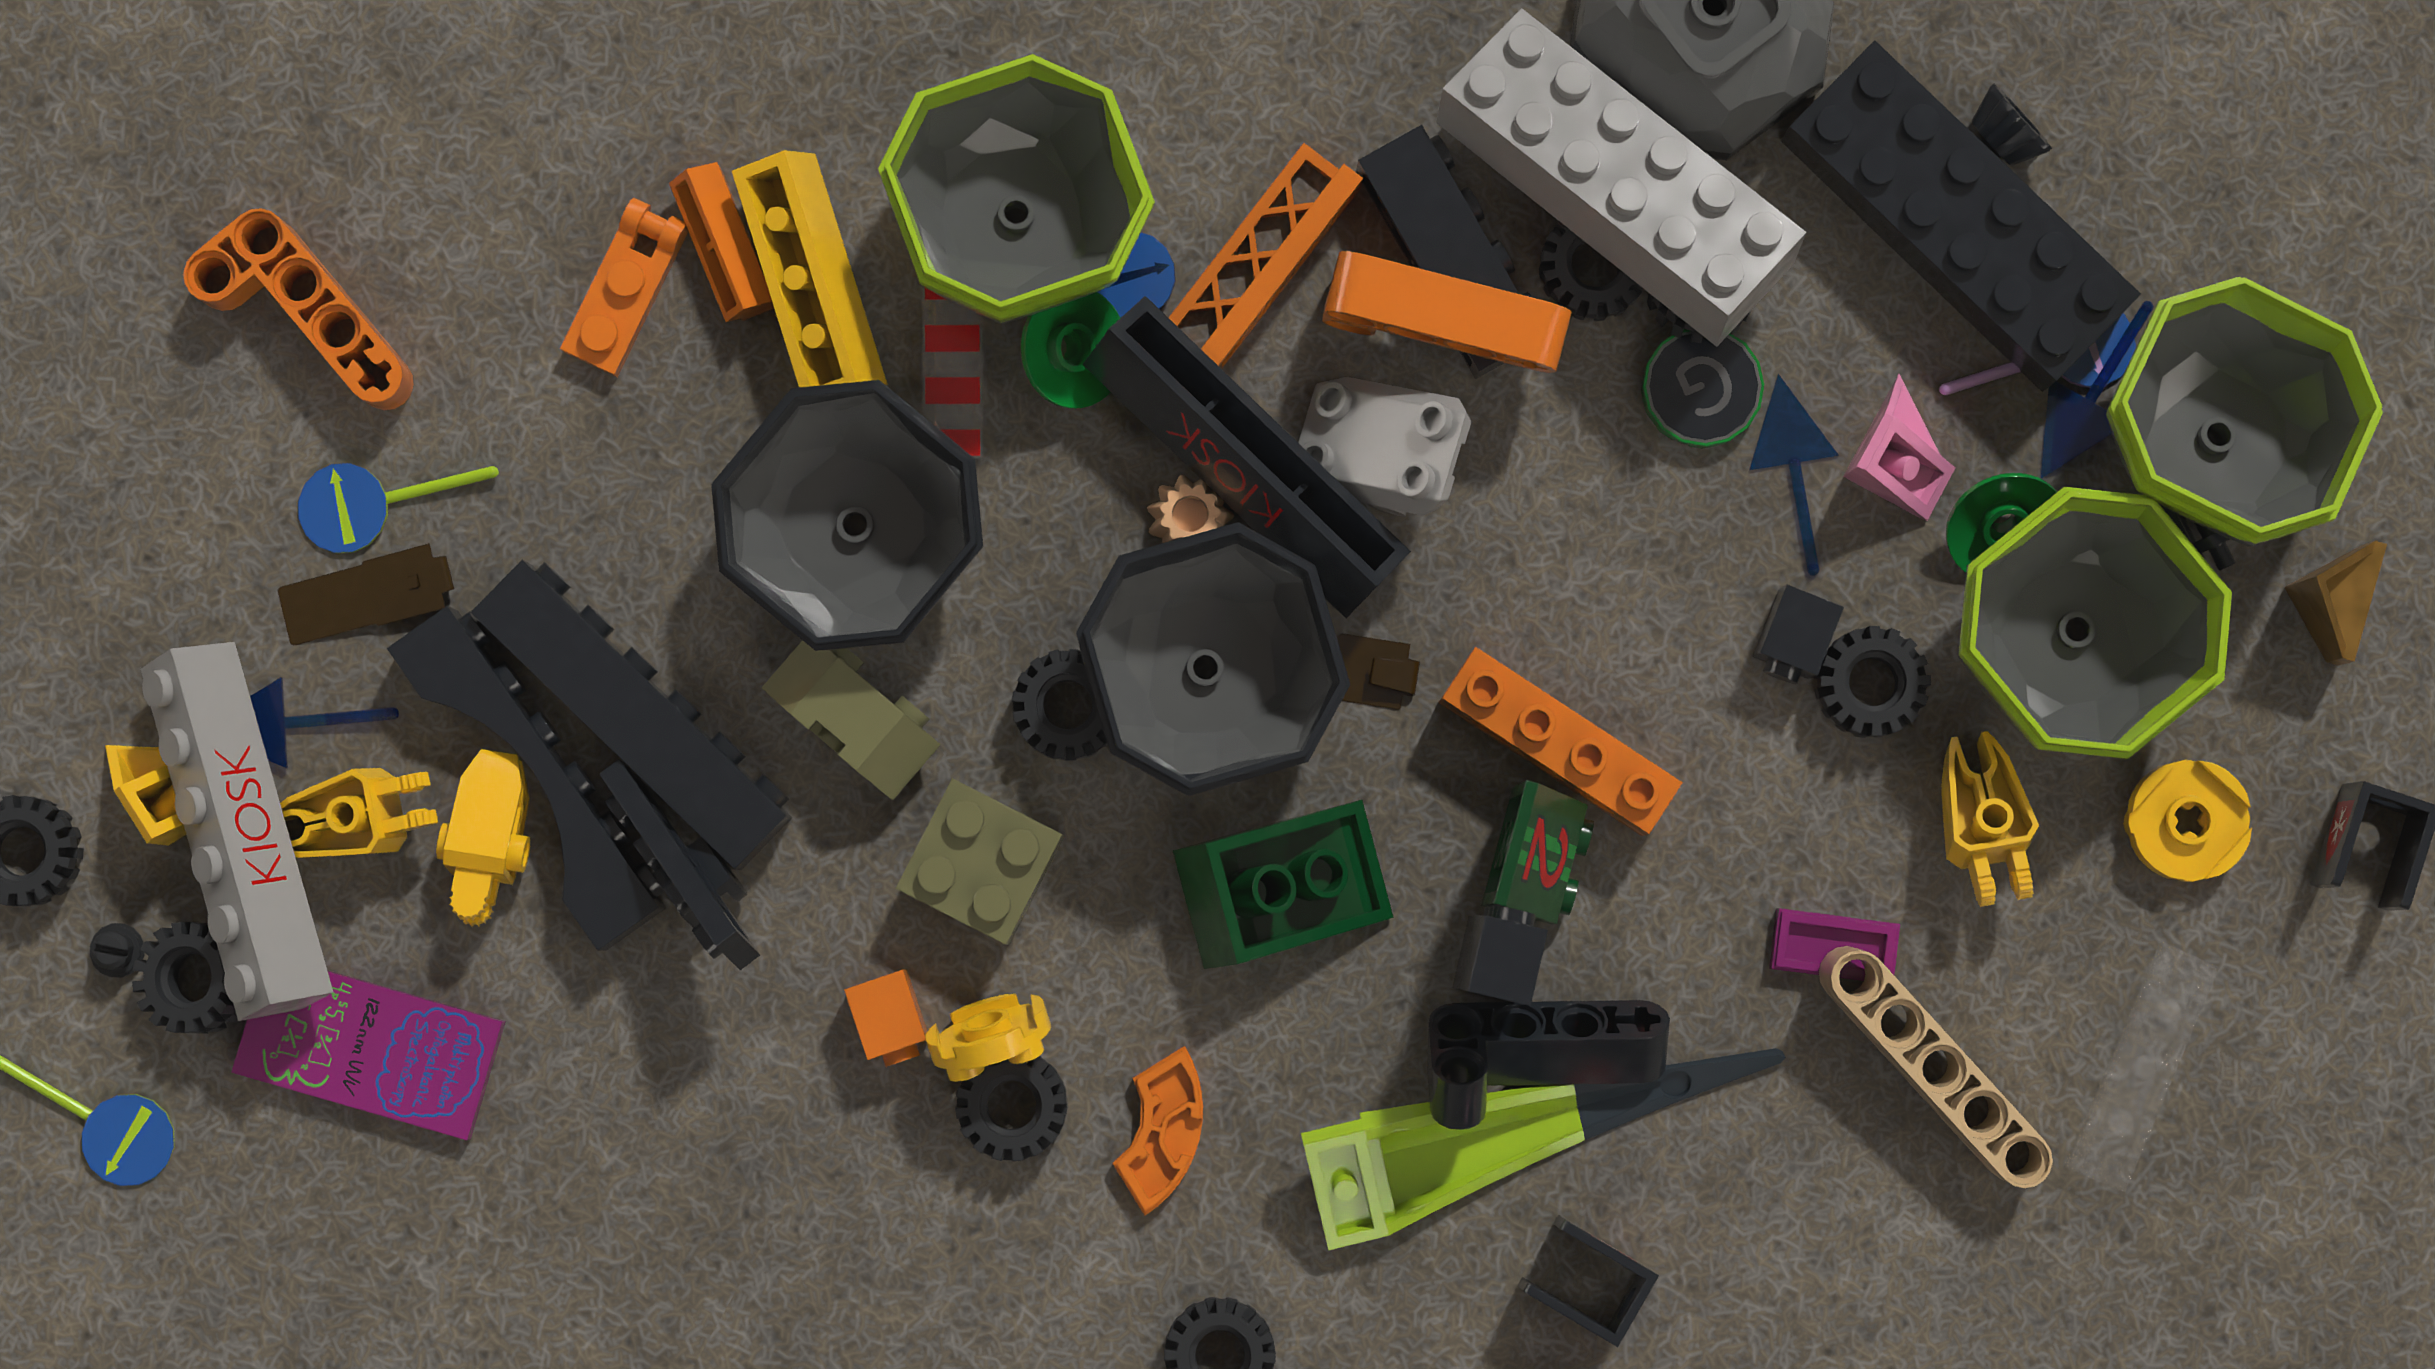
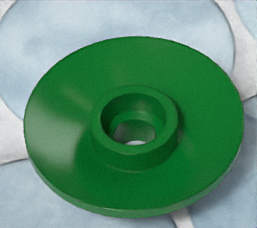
M1095 292L1030 315L1026 319L1021 337V357L1025 373L1039 395L1056 406L1072 409L1085 408L1100 402L1110 393L1082 365L1108 329L1120 319L1114 306L1100 293ZM1062 339H1064L1066 343V352L1064 356H1062L1061 353Z
M2023 473L1995 475L1972 486L1955 503L1946 524V542L1955 563L1966 573L1968 564L2057 493V491L2046 481ZM2011 514L2005 522L1994 523L1997 518Z

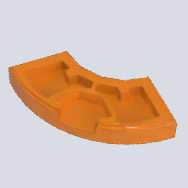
M1183 1046L1133 1077L1141 1100L1140 1126L1131 1146L1113 1162V1165L1144 1216L1158 1207L1179 1185L1191 1165L1200 1140L1203 1123L1202 1090L1198 1073L1186 1046Z

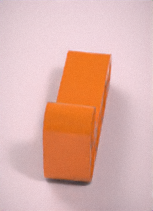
M259 208L250 209L241 214L193 253L186 262L183 275L188 291L213 309L220 311L233 310L244 304L265 286L351 391L372 407L381 410L396 409L403 405L411 396L414 386L413 375L405 362L295 230L272 211ZM270 227L276 228L278 240L275 247L266 254H255L253 242L259 231ZM219 266H228L230 269L229 284L218 293H208L206 280L210 272ZM313 273L317 283L314 293L305 300L294 301L291 294L293 282L303 274ZM341 320H353L355 334L350 343L343 347H332L329 337L332 327ZM368 357L371 362L387 372L386 379L390 383L389 387L384 391L374 386L376 383L374 377L363 365L358 363L359 361Z
M1341 251L1336 261L1322 322L1331 327L1360 335L1373 336L1376 330L1526 369L1555 373L1557 372L1572 312L1566 307L1548 301L1366 254Z

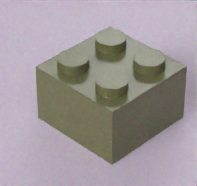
M952 778L895 889L1005 945H1009L1065 836Z

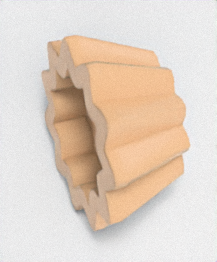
M1185 475L1178 477L1174 487L1159 486L1160 501L1147 507L1148 512L1156 519L1149 528V533L1152 536L1162 538V543L1223 527L1234 517V513L1223 506L1224 501L1201 478L1192 483Z

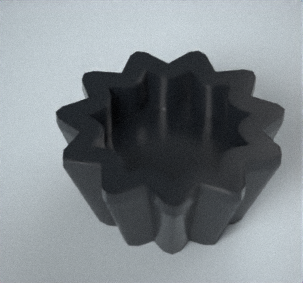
M1993 83L1972 119V124L1978 129V132L2011 166L2049 152L2052 147L2047 142V139L2005 92Z

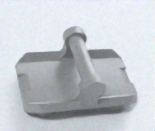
M1343 377L1316 384L1298 443L1359 502L1370 504L1371 507L1397 516L1406 517L1407 512L1424 516L1439 509L1449 499L1455 476L1452 475L1461 444L1466 442L1471 420L1459 398Z

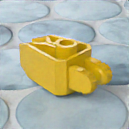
M1988 731L1981 732L1977 742L1982 769L1981 777L1980 774L1974 773L1968 768L1958 737H1951L1944 758L1941 784L1946 859L1960 869L1968 868L1976 901L1980 907L1993 905L1996 901V886L1989 864L2006 862L2011 889L2018 900L2032 898L2034 894L2033 881L2026 850L2030 846L2039 824L2010 757Z
M481 749L460 777L450 824L443 823L439 831L436 857L443 860V865L454 875L451 888L453 896L449 897L452 900L449 905L453 907L452 911L455 914L457 913L458 918L463 920L465 925L470 924L471 927L474 925L480 927V924H486V921L491 919L490 915L494 913L492 906L496 904L499 884L513 885L517 872L523 873L527 866L530 837L523 836L530 798L523 762L519 761V756L516 754Z
M382 768L351 769L287 797L280 803L285 821L301 818L304 823H317L305 826L303 835L299 839L291 841L295 857L398 852L407 839L406 831L438 824L436 809H416L408 811L406 815H403L399 797L401 793L419 792L423 788L430 786L428 772L395 777Z

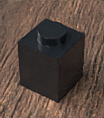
M1788 584L1783 586L1777 592L1752 657L1766 662L1763 669L1764 673L1788 683L1798 684L1800 676L1806 679L1817 676L1844 607Z

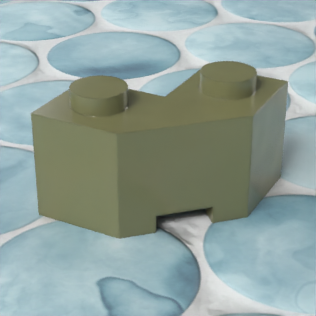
M802 640L762 686V689L802 725L838 753L837 755L891 800H894L941 745L922 729L930 719L904 696H901L893 704L861 677L857 671L864 662L849 649L815 651Z

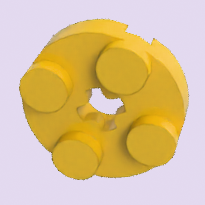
M2181 760L2158 766L2139 781L2129 798L2123 824L2125 832L2129 836L2132 849L2145 866L2167 879L2194 882L2220 876L2241 859L2251 839L2252 828H2249L2250 815L2248 808H2251L2244 787L2223 767L2212 762ZM2197 806L2202 812L2197 820L2199 825L2203 827L2201 833L2196 835L2189 831L2181 835L2176 829L2178 819L2175 816V812L2179 807L2189 810Z
M1004 994L976 1001L950 1013L952 1026L939 1033L935 1023L925 1035L933 1064L938 1068L946 1069L949 1080L957 1082L974 1078L984 1071L985 1066L1007 1059L1010 1063L1019 1064L1039 1057L1044 1052L1041 1040L1051 1029V1022L1043 999L1040 996L1031 994L1032 1005H1020L1016 994Z

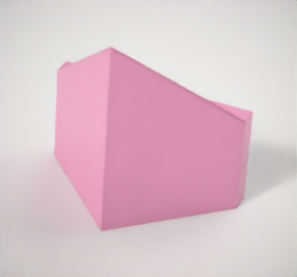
M1900 374L1895 379L1843 477L1911 514L1928 521L1955 467L1940 455Z

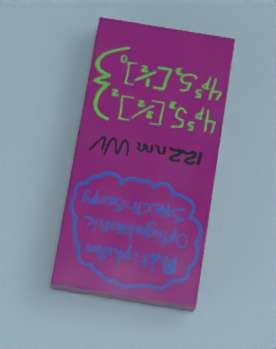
M329 970L327 971L333 993L300 1010L247 1019L231 1073L464 1140H471L506 1021Z

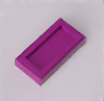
M1776 908L1769 969L1819 975L1821 962L1827 953L1837 947L1850 946L1870 952L1894 975L1900 924ZM1851 960L1843 966L1839 978L1864 981L1866 975L1865 967L1860 960Z

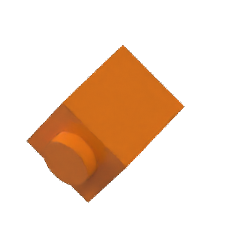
M907 969L844 989L867 1060L882 1056L885 1067L920 1056L917 1043L926 1041L927 1028Z

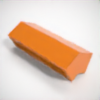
M718 162L685 169L669 185L725 322L737 319L744 321L774 309L761 264Z

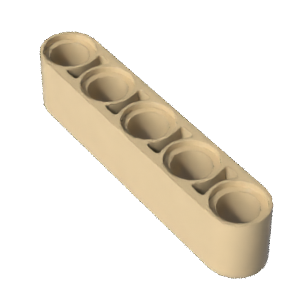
M1843 946L1827 953L1819 969L1820 983L1826 993L1983 1165L1995 1176L2016 1187H2035L2043 1182L2049 1175L2053 1163L2052 1153L2046 1141L1876 956L1858 948ZM1858 959L1865 967L1866 975L1864 982L1855 991L1845 992L1840 985V971L1846 963ZM1901 1005L1906 1012V1025L1901 1033L1893 1037H1886L1881 1028L1882 1015L1890 1007ZM1942 1050L1947 1057V1070L1942 1078L1937 1081L1927 1082L1922 1070L1924 1060L1934 1051ZM1984 1096L1989 1108L1986 1119L1978 1126L1968 1127L1964 1118L1966 1105L1973 1098ZM2025 1141L2030 1153L2028 1162L2022 1169L2010 1172L2005 1160L2007 1151L2015 1143Z

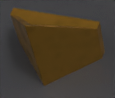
M2373 541L2359 546L2284 587L2327 663L2339 666L2355 662L2387 547L2385 543Z

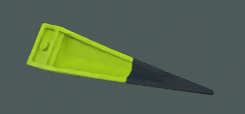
M1774 1048L1666 1065L1665 1072L1660 1078L1646 1083L1535 1085L1487 1093L1485 1118L1480 1124L1463 1130L1449 1129L1440 1125L1432 1117L1430 1102L1361 1112L1359 1113L1360 1119L1301 1133L1328 1251L1389 1236L1423 1217L1535 1162L1636 1118L1780 1064L1786 1057L1783 1051Z

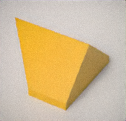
M105 745L114 792L146 843L169 846L185 836L184 824L179 820L175 810L176 795L169 770L160 756L159 747Z

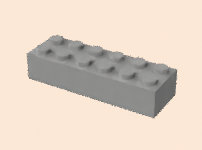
M1521 8L1442 89L1436 120L1438 125L1716 347L1794 265L1806 231L1524 9Z

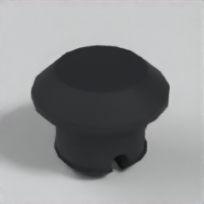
M112 923L102 927L94 935L90 944V958L94 967L100 973L109 977L122 978L134 972L135 960H143L145 953L140 951V948L144 942L141 935L133 927L124 923Z

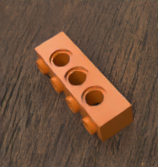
M1477 647L1471 651L1438 701L1439 704L1640 836L1650 834L1683 783Z

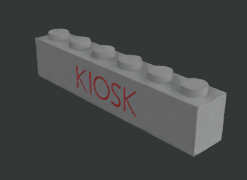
M235 642L169 649L140 669L143 677L142 689L144 698L152 709L159 734L160 756L168 767L176 795V814L184 824L191 849L192 871L194 877L201 885L209 914L208 929L211 937L217 943L225 972L224 985L226 993L234 1004L238 1021L303 1009L333 993V989Z

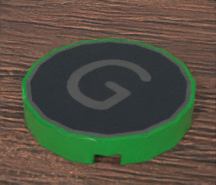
M1684 329L1680 338L1672 335L1660 343L1646 364L1641 386L1645 411L1659 432L1671 440L1701 449L1726 444L1749 427L1761 408L1764 380L1760 363L1746 342L1733 334H1729L1716 347L1704 336L1701 343L1690 342L1692 331Z

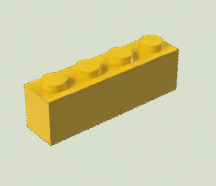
M783 150L732 170L798 386L810 387L880 380L883 384L888 385L816 154Z

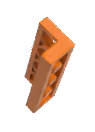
M1303 143L1175 308L1169 319L1179 327L1189 313L1215 309L1217 328L1202 346L1201 350L1222 369L1361 190L1363 177L1345 164L1338 169L1307 144ZM1305 163L1330 180L1314 202L1294 204L1291 181ZM1285 190L1287 206L1272 207ZM1306 212L1300 221L1296 223L1295 214ZM1288 215L1290 234L1277 250L1257 252L1254 229L1261 219ZM1248 238L1250 253L1234 255ZM1269 260L1260 271L1258 261ZM1252 262L1254 280L1242 296L1220 300L1217 276L1226 265ZM1210 285H1212L1214 301L1197 303ZM1232 307L1223 319L1222 308Z

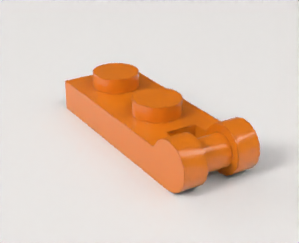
M637 198L630 200L623 212L619 228L560 347L561 351L618 378L688 234V229L683 220L675 216H671L667 220L652 213L651 205ZM640 234L657 241V247L651 258L633 250Z

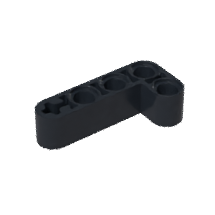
M1643 1000L1532 1002L1531 1006L1516 1002L1444 1004L1430 1014L1428 1022L1427 1074L1432 1117L1440 1125L1449 1129L1463 1130L1480 1124L1485 1118L1487 1086L1629 1084L1652 1082L1660 1078L1666 1069L1670 1026L1669 1015L1660 1005Z

